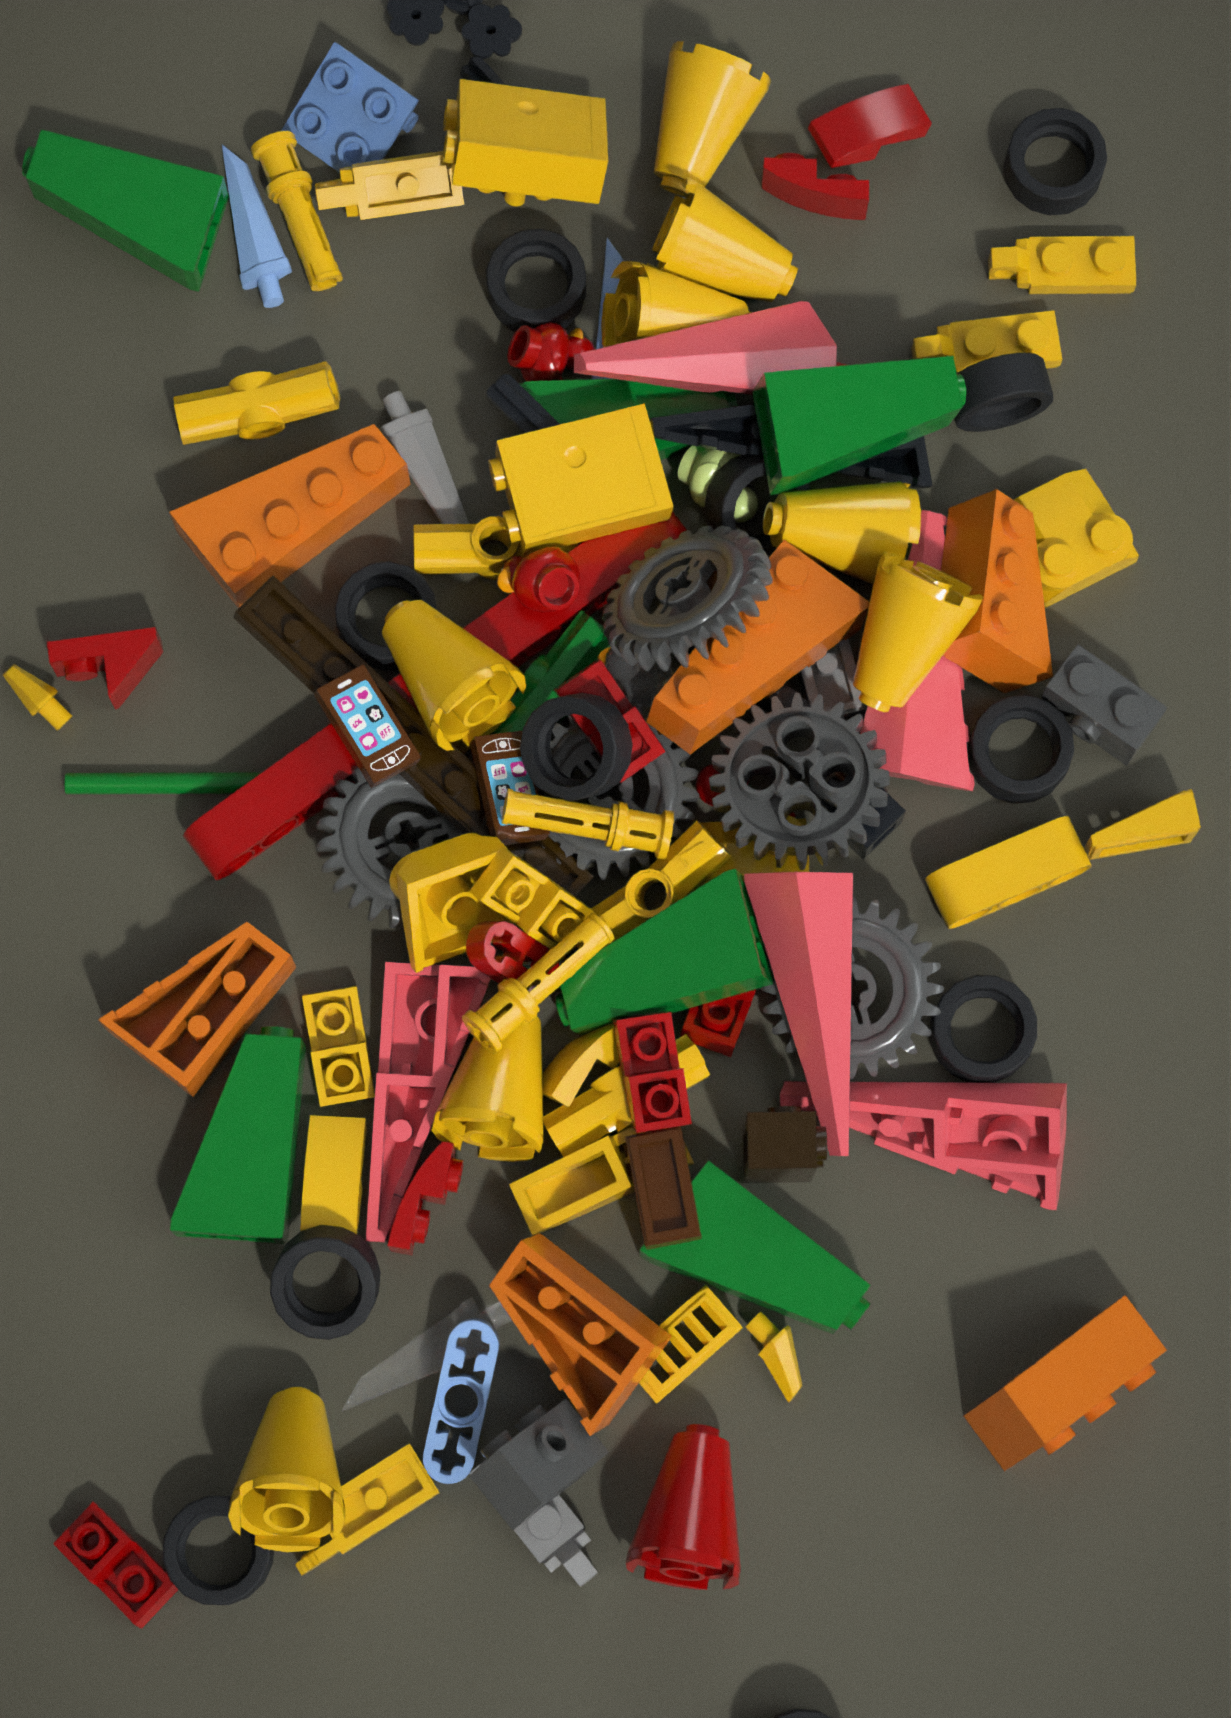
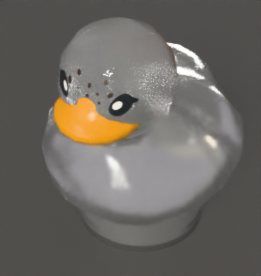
M611 647L601 651L598 659L604 663L633 706H650L655 696L673 676L671 665L666 672L658 666L656 661L649 671H645L638 662L634 666H630L623 657L617 656Z

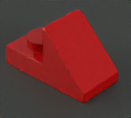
M156 627L47 642L49 663L57 677L65 676V679L68 681H86L96 678L98 671H105L108 696L115 710L120 708L163 653L162 640Z

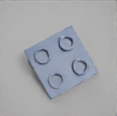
M334 42L281 131L293 132L299 145L340 173V168L349 167L355 163L384 159L400 131L403 130L408 133L416 125L419 115L414 113L413 110L419 100L343 46Z

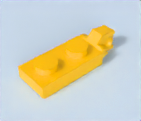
M443 151L355 163L352 166L339 169L341 179L315 183L318 210L345 207L347 217L360 216V220L464 205L462 186L452 185V163L443 162Z
M1059 236L1016 239L1015 246L990 249L988 257L989 280L1016 279L1017 288L1028 289V294L1131 293L1136 288L1134 236Z
M1055 310L950 322L949 325L938 326L936 335L914 338L911 348L912 359L953 356L956 373L985 359L1020 352L1035 353L1044 359L1046 369L1057 368L1062 363Z

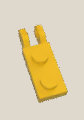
M410 1443L341 1486L346 1510L341 1533L334 1539L333 1532L330 1533L331 1541L318 1549L315 1548L304 1554L295 1566L302 1576L337 1553H347L440 1494Z

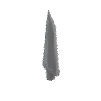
M401 391L387 395L383 398L382 402L392 421L381 426L379 430L407 463L410 477L441 524H469L433 428V419L428 410L423 409L412 413Z

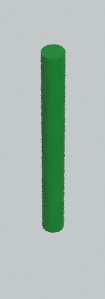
M262 772L65 773V793L233 794Z

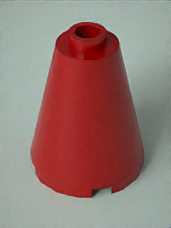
M690 1424L686 1426V1432L674 1434L627 1552L626 1568L628 1571L633 1573L637 1565L645 1567L644 1579L673 1587L707 1590L709 1579H724L722 1589H731L739 1585L741 1565L730 1443L724 1438L719 1437L720 1430L703 1424Z

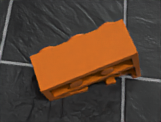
M998 489L950 507L948 509L941 571L972 587L969 595L981 594L984 598L979 606V610L943 656L1003 693L1053 677L1033 512Z
M245 922L189 959L188 964L162 981L158 982L157 980L143 990L144 993L115 1012L112 1010L98 1019L110 1034L192 1097L195 1096L296 969L293 958L288 952L248 922Z
M541 1233L521 1240L489 1284L528 1345L533 1344L552 1372L550 1377L559 1391L564 1390L582 1417L580 1422L589 1436L610 1424L672 1338L669 1333Z
M1124 1295L963 1417L1001 1468L1006 1471L1041 1447L1050 1455L1076 1436L1070 1425L1082 1416L1090 1424L1117 1404L1111 1394L1123 1384L1131 1392L1157 1373L1150 1363L1166 1352L1167 1349L1126 1295Z

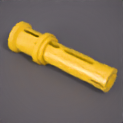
M290 131L275 132L256 141L251 146L250 151L253 158L261 162L269 183L266 187L269 199L275 204H279L295 248L304 266L311 290L323 291L336 286V282H341L343 276L334 259L330 244L309 193L312 189V178L307 171H303L294 149L297 145V139L294 133Z
M507 789L501 823L604 840V846L609 847V850L619 851L622 847L654 852L656 858L665 860L672 837L674 811L664 810L661 814L629 809L627 803L619 801L617 804L612 803L610 808Z
M590 913L586 920L552 947L518 979L509 978L508 980H502L497 985L498 992L476 1012L468 1010L462 1015V1020L469 1032L485 1049L496 1054L502 1049L501 1041L524 1021L531 1023L537 1018V1013L540 1012L538 1005L567 979L572 977L604 946L610 944L615 939L612 931L599 916ZM575 948H578V950L572 956H570L564 963H562L556 970H554L550 975H547V973L553 967H555L561 960H563L569 953H571ZM536 986L531 992H528L529 988ZM507 1011V1012H506L502 1017H500L496 1022H494V1023L492 1022V1021H493L494 1019H496L502 1012Z

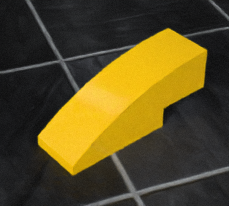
M630 1127L614 1136L608 1135L510 1183V1188L531 1234H539L634 1193L635 1188L625 1136L646 1132L635 1133L634 1127ZM685 1144L688 1165L691 1166L694 1164V1161Z

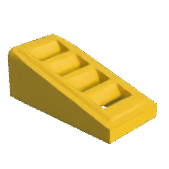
M1183 790L1095 832L1084 846L1089 860L1191 843L1201 828L1193 790Z
M707 1285L703 1286L659 1325L672 1336L670 1342L687 1362L678 1368L665 1351L662 1350L656 1361L670 1377L664 1383H661L649 1369L639 1382L640 1386L656 1404L659 1403L742 1330L741 1324ZM701 1307L720 1328L721 1332L714 1338L693 1315L697 1308ZM681 1322H684L704 1345L697 1353L675 1329Z

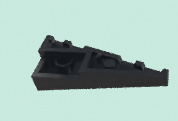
M754 404L655 417L650 420L652 432L656 439L751 457H763ZM924 436L836 471L837 473L884 482L900 481L911 484V487L922 489L933 486Z

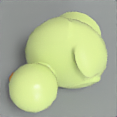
M692 445L680 462L678 479L689 485L693 500L701 507H704L707 488L716 472L731 458L741 454ZM749 487L743 488L736 501L734 519L737 523L747 522L757 513L758 499L754 491Z

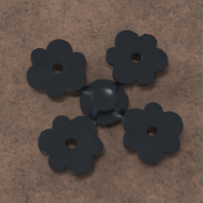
M389 0L387 4L388 14L392 18L389 24L390 31L396 36L404 35L406 41L414 46L423 45L428 41L430 34H438L442 31L443 20L440 16L444 12V5L452 13L458 15L469 14V22L464 24L461 30L462 37L470 42L472 55L482 59H487L494 53L500 57L507 56L511 52V43L520 39L522 26L517 19L510 17V11L506 6L496 5L491 9L488 5L482 4L483 0Z

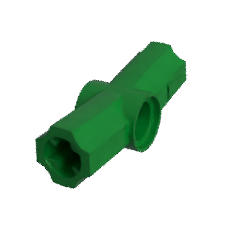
M581 610L549 653L539 656L523 674L526 681L524 694L518 688L516 689V694L510 700L516 706L515 710L491 734L522 731L531 713L549 699L558 698L553 691L555 688L596 661L600 652L610 647L608 639L603 634V626ZM566 715L562 717L560 720L557 721V723L561 724L569 716Z

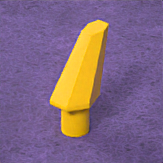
M16 664L10 666L3 673V677L32 716L40 713L57 731L73 717L54 698L58 693L54 687Z
M760 1312L746 1325V1328L764 1346L758 1355L763 1359L789 1403L803 1386L791 1327L787 1325L780 1331Z

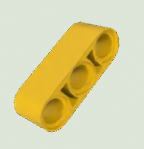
M1064 816L948 864L928 875L925 881L947 928L953 929L1066 882L1089 870L1092 865L1069 816Z

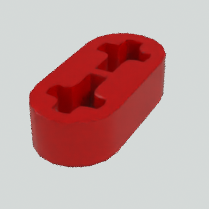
M506 921L479 922L472 927L466 941V952L470 963L497 983L509 978L518 979L528 970L522 966L523 962H531V967L550 950ZM494 946L504 952L503 956H495L496 949ZM559 963L555 967H553L547 973V975H550L554 970H556L559 967ZM536 986L529 988L528 992H531Z

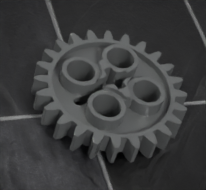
M800 693L794 694L792 705L784 708L778 697L774 696L772 697V712L765 714L755 704L751 706L753 722L750 725L738 718L733 720L734 731L738 738L721 735L720 746L727 755H713L711 759L713 769L721 773L709 777L711 791L721 793L712 799L715 812H727L721 819L724 832L739 828L735 836L736 846L739 849L752 841L755 842L754 856L756 860H761L771 850L775 852L777 868H781L788 855L796 856L799 869L804 870L808 855L815 854L820 864L825 867L828 865V850L834 848L841 856L846 858L849 856L847 839L851 838L863 845L867 842L866 831L862 823L869 826H879L880 814L873 807H886L888 803V793L879 788L890 785L889 771L878 769L886 764V751L883 749L871 750L877 744V733L875 730L859 734L863 727V716L861 714H857L847 721L844 720V703L842 702L836 704L828 712L824 710L823 696L819 694L814 699L811 707L803 706ZM795 737H804L813 743L810 748L801 752H794L785 747L787 741ZM767 749L773 751L781 763H778L768 755H763V751ZM835 772H844L853 778L851 783L840 788L832 787L825 782L827 776ZM789 773H790L796 780H799L798 782L794 783L792 786L790 785ZM760 774L768 775L774 779V783L764 790H755L746 784L750 778ZM807 776L809 777L810 788L801 782ZM819 798L831 807H836L837 810L834 813L828 812L821 806ZM796 810H807L815 816L809 824L803 826L793 825L786 820L788 815Z

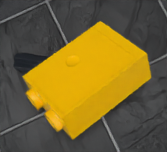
M481 57L470 58L468 64L461 67L460 76L462 79L459 80L456 100L447 99L444 111L443 131H446L443 162L452 163V185L477 188L480 192L486 194L494 191L505 192V202L513 207L523 205L526 195H532L541 201L555 198L599 204L608 165L605 98L509 86L500 79Z
M504 374L498 377L486 392L487 398L524 433L497 440L496 458L488 460L496 492L505 490L510 510L502 511L509 542L519 541L523 557L545 547H563L670 519L673 503L645 403L559 424L511 375Z

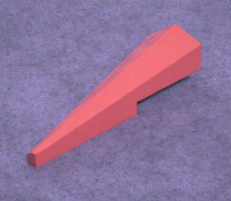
M799 301L574 354V373L706 393L728 391L753 395L752 392L764 372L836 366L837 345L810 303Z
M927 510L921 511L919 543H912L908 560L914 561L913 566H916L919 561L941 571L945 542L944 526H947V517L943 514ZM942 656L903 707L891 706L889 712H882L867 706L860 734L872 730L876 731L877 744L871 750L883 749L886 751V764L878 769L889 771L890 777L916 780L927 785L973 792L975 784L974 775L969 772L966 742H970L969 727L964 723L961 691L965 690L962 667Z
M853 873L744 874V883L820 1126H826L829 1155L849 1156Z
M385 962L366 1241L368 1242L386 1241L432 1127L434 1115L445 1095L470 1033L462 1020V1015L468 1010L476 1012L480 1008L491 981L490 977L475 967L430 965L423 968V971L415 973L410 963Z
M784 1082L780 1092V1106L800 1107L803 1111H816L807 1082ZM850 1082L849 1128L874 1137V1145L954 1175L958 1169L990 1180L991 1187L994 1190L1007 1194L1011 1188L1040 1199V1207L1048 1210L1057 1209L1066 1137L1067 1083Z

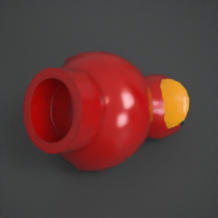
M549 322L538 325L536 328L523 325L515 332L511 339L507 358L511 366L520 369L526 382L563 380L561 376L565 367L570 371H574V354L595 350V347L590 339L583 336L581 328L573 329L568 335L566 329L557 323Z
M559 547L538 549L526 557L514 556L503 564L497 578V584L503 592H514L518 601L532 611L553 612L563 610L576 600L579 593L580 571L577 563L570 554Z

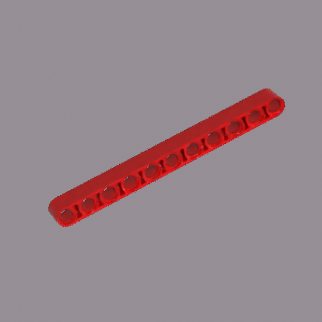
M672 511L669 520L584 541L568 552L576 561L580 571L579 593L576 600L569 607L553 612L532 611L524 607L513 592L463 629L519 668L559 639L581 610L591 616L606 605L608 594L611 590L618 589L615 585L617 579L623 574H629L631 571L628 566L635 560L642 561L645 558V551L651 547L659 549L662 541L669 537L673 540L679 539L681 532L687 531V529ZM401 673L387 682L418 711ZM330 723L199 817L186 829L183 837L214 879H224L322 810L323 802L326 798L340 797L334 790L335 783L338 780H347L355 784L351 778V770L357 765Z

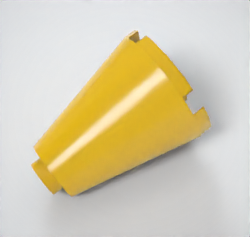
M677 41L673 43L669 53L654 174L662 178L661 188L676 195L687 197L689 192L681 185L684 179L688 177L704 187L707 185L767 93L771 79L764 71L760 81L749 75L753 64L727 52L697 43L693 53L682 51L684 41Z
M688 177L684 179L681 185L689 193L685 199L675 195L652 248L653 251L658 253L656 258L658 260L657 267L649 263L647 265L724 294L766 302H773L777 294L786 297L798 271V267L791 265L793 253L700 183Z
M622 261L614 269L611 278L620 279L615 294L605 293L601 321L603 347H608L752 312H749L745 301L637 261Z
M900 481L782 492L777 496L775 502H769L766 506L763 517L764 534L770 535L771 543L776 548L783 540H786L814 562L873 585L877 565L884 552L903 555L899 566L912 570L914 561L904 559L908 543H919L921 526L919 495L916 489L908 488L911 484Z
M884 552L877 565L853 686L861 691L858 699L867 706L882 712H889L891 706L901 708L905 705L979 610V606L984 598L981 594L969 595L972 587L918 561L916 566L912 567V570L899 566L903 555L891 552Z
M423 600L402 601L392 607L387 613L382 636L431 738L439 747L446 751L454 750L450 743L461 739L467 746H470V742L475 736L491 734L510 717L516 708L510 699L517 688L522 694H524L526 689L525 676L516 665Z
M507 1011L502 1012V1013H501L496 1019H494L492 1022H493V1023L496 1022V1021H497L500 1017H502ZM539 1017L531 1023L524 1021L501 1041L502 1049L496 1054L489 1052L473 1037L434 1115L431 1130L438 1140L454 1143L455 1149L461 1151L462 1142L478 1146L479 1152L477 1157L507 1162L527 1161L534 1157L535 1150L540 1153L544 1138L541 1020Z
M290 1387L274 1394L268 1402L231 1495L228 1517L234 1531L241 1535L242 1527L247 1532L255 1535L254 1545L261 1548L281 1552L310 1551L320 1547V1539L333 1532L334 1539L341 1533L346 1510L325 1404L317 1394L306 1388Z

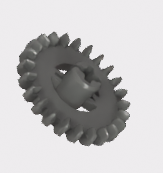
M704 526L696 534H693L691 529L683 531L679 539L673 540L669 537L662 541L659 549L651 547L645 551V558L642 561H633L628 566L631 572L623 574L617 579L615 585L618 589L611 590L606 599L608 605L603 610L602 619L605 622L603 634L608 639L609 646L617 656L623 657L630 666H634L638 662L645 671H649L656 661L658 666L667 672L671 665V652L674 653L680 664L687 668L689 665L688 649L692 646L696 648L703 658L708 660L709 653L706 647L708 638L712 637L728 648L729 644L723 628L729 625L741 633H746L745 625L738 613L743 611L751 617L760 616L759 609L754 601H767L769 599L765 586L771 585L773 582L769 571L771 569V562L759 541L749 537L746 531L739 529L732 531L731 527L719 526L715 530H713L712 526ZM717 571V581L711 591L706 582L711 574ZM656 595L661 604L652 615L650 614V606Z
M635 706L639 713L642 715L641 707ZM568 715L570 727L566 729L556 722L552 729V734L555 738L553 741H550L552 757L560 771L569 778H572L573 772L576 769L585 778H589L594 773L590 771L586 764L589 763L596 772L601 764L593 756L597 753L572 717ZM648 724L666 752L643 767L649 778L650 793L647 804L642 811L661 814L664 810L674 811L671 839L676 841L683 834L676 825V822L693 823L695 821L694 814L682 806V803L698 801L700 796L696 790L685 787L683 784L696 779L698 771L693 768L680 767V764L688 759L691 754L682 748L672 750L671 747L674 742L663 734H658V731ZM630 776L622 783H619L620 799L628 804L629 809L641 811L634 803L633 780ZM540 789L541 796L553 798ZM601 794L586 798L587 804L610 808L612 803H618V801L614 802L610 797H605L600 801ZM550 831L548 836L560 845V848L565 852L566 858L570 855L577 856V867L587 870L591 862L597 863L598 874L601 880L606 879L611 864L617 865L624 879L629 877L631 860L635 859L644 870L651 866L648 855L650 851L622 847L619 851L609 850V847L604 846V840Z
M354 766L351 770V778L355 784L347 780H338L334 785V790L342 798L329 797L323 802V809L335 816L323 817L317 822L316 827L318 830L332 835L321 839L316 845V850L318 852L334 853V856L323 864L321 871L323 873L341 871L342 875L336 881L332 890L334 893L349 887L355 890L348 904L349 909H354L360 903L367 900L370 902L368 921H373L383 909H387L389 927L394 928L399 923L402 913L400 900L390 888V870H393L394 866L406 855L432 846L434 841L443 838L446 841L463 834L400 774L371 789L358 766ZM408 802L420 805L436 817L427 820L418 813L411 811L400 812L391 818L379 837L371 840L368 838L371 819L377 811L389 804ZM398 835L403 842H416L411 851L407 844L397 845L396 842L393 843Z
M854 896L852 947H859L873 952L886 964L892 977L893 996L884 1014L877 1021L871 1023L867 1008L874 1001L877 992V979L869 967L855 961L852 952V972L856 980H866L868 987L861 990L858 1002L863 1020L862 1023L858 1022L855 1002H851L850 1079L855 1077L858 1063H864L870 1075L873 1077L877 1076L878 1059L881 1057L893 1068H897L899 1066L896 1053L898 1047L910 1054H916L917 1047L910 1037L911 1034L915 1033L922 1036H930L932 1034L931 1029L921 1020V1017L937 1016L941 1013L940 1009L926 1001L927 996L941 993L944 990L941 984L927 981L926 978L941 968V964L939 962H922L921 959L932 947V942L924 941L917 944L911 942L918 929V924L914 922L899 930L896 927L900 915L898 908L893 909L884 919L879 918V901L877 899L871 902L865 914L860 913ZM768 960L769 968H770V971L772 972V969H771V966H770V963H769V960ZM773 980L772 985L760 989L777 995V1000L766 1005L763 1011L766 1014L782 1015V1019L772 1029V1033L778 1035L791 1032L776 982ZM793 1036L786 1046V1052L788 1053L797 1050Z

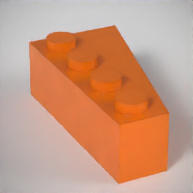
M372 424L172 510L169 513L177 533L239 608L272 576L280 582L285 580L410 486L411 483L407 463L376 425Z
M783 540L769 557L771 562V569L769 571L773 579L771 585L765 586L769 599L767 601H754L759 609L760 616L751 617L743 611L739 612L738 614L745 625L746 633H741L732 626L726 625L723 629L728 640V648L721 645L718 640L712 637L708 638L706 642L709 653L708 660L703 658L695 648L689 655L688 667L686 668L681 665L655 696L646 722L684 751L692 754L730 726L735 718L739 719L745 715L746 710L751 708V706L764 697H770L782 688L791 677L806 666L809 668L823 658L828 650L843 639L846 641L857 633L867 617L870 602L786 540Z

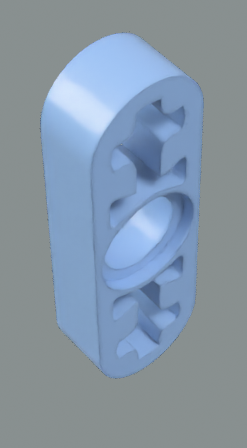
M469 1318L457 1324L452 1330L446 1346L423 1452V1464L431 1478L443 1484H454L463 1480L470 1473L476 1458L500 1346L497 1331L489 1322L483 1319ZM471 1329L481 1331V1341L490 1344L489 1352H479L473 1370L476 1372L485 1371L483 1382L469 1374H450L451 1364L461 1369L464 1366L466 1349L458 1346V1338H467ZM459 1384L471 1387L478 1398L476 1410L465 1417L452 1414L445 1404L447 1391ZM439 1420L456 1428L473 1427L472 1437L462 1432L459 1435L457 1453L465 1456V1463H455L452 1471L442 1470V1460L434 1457V1449H444L450 1431L449 1429L438 1430Z

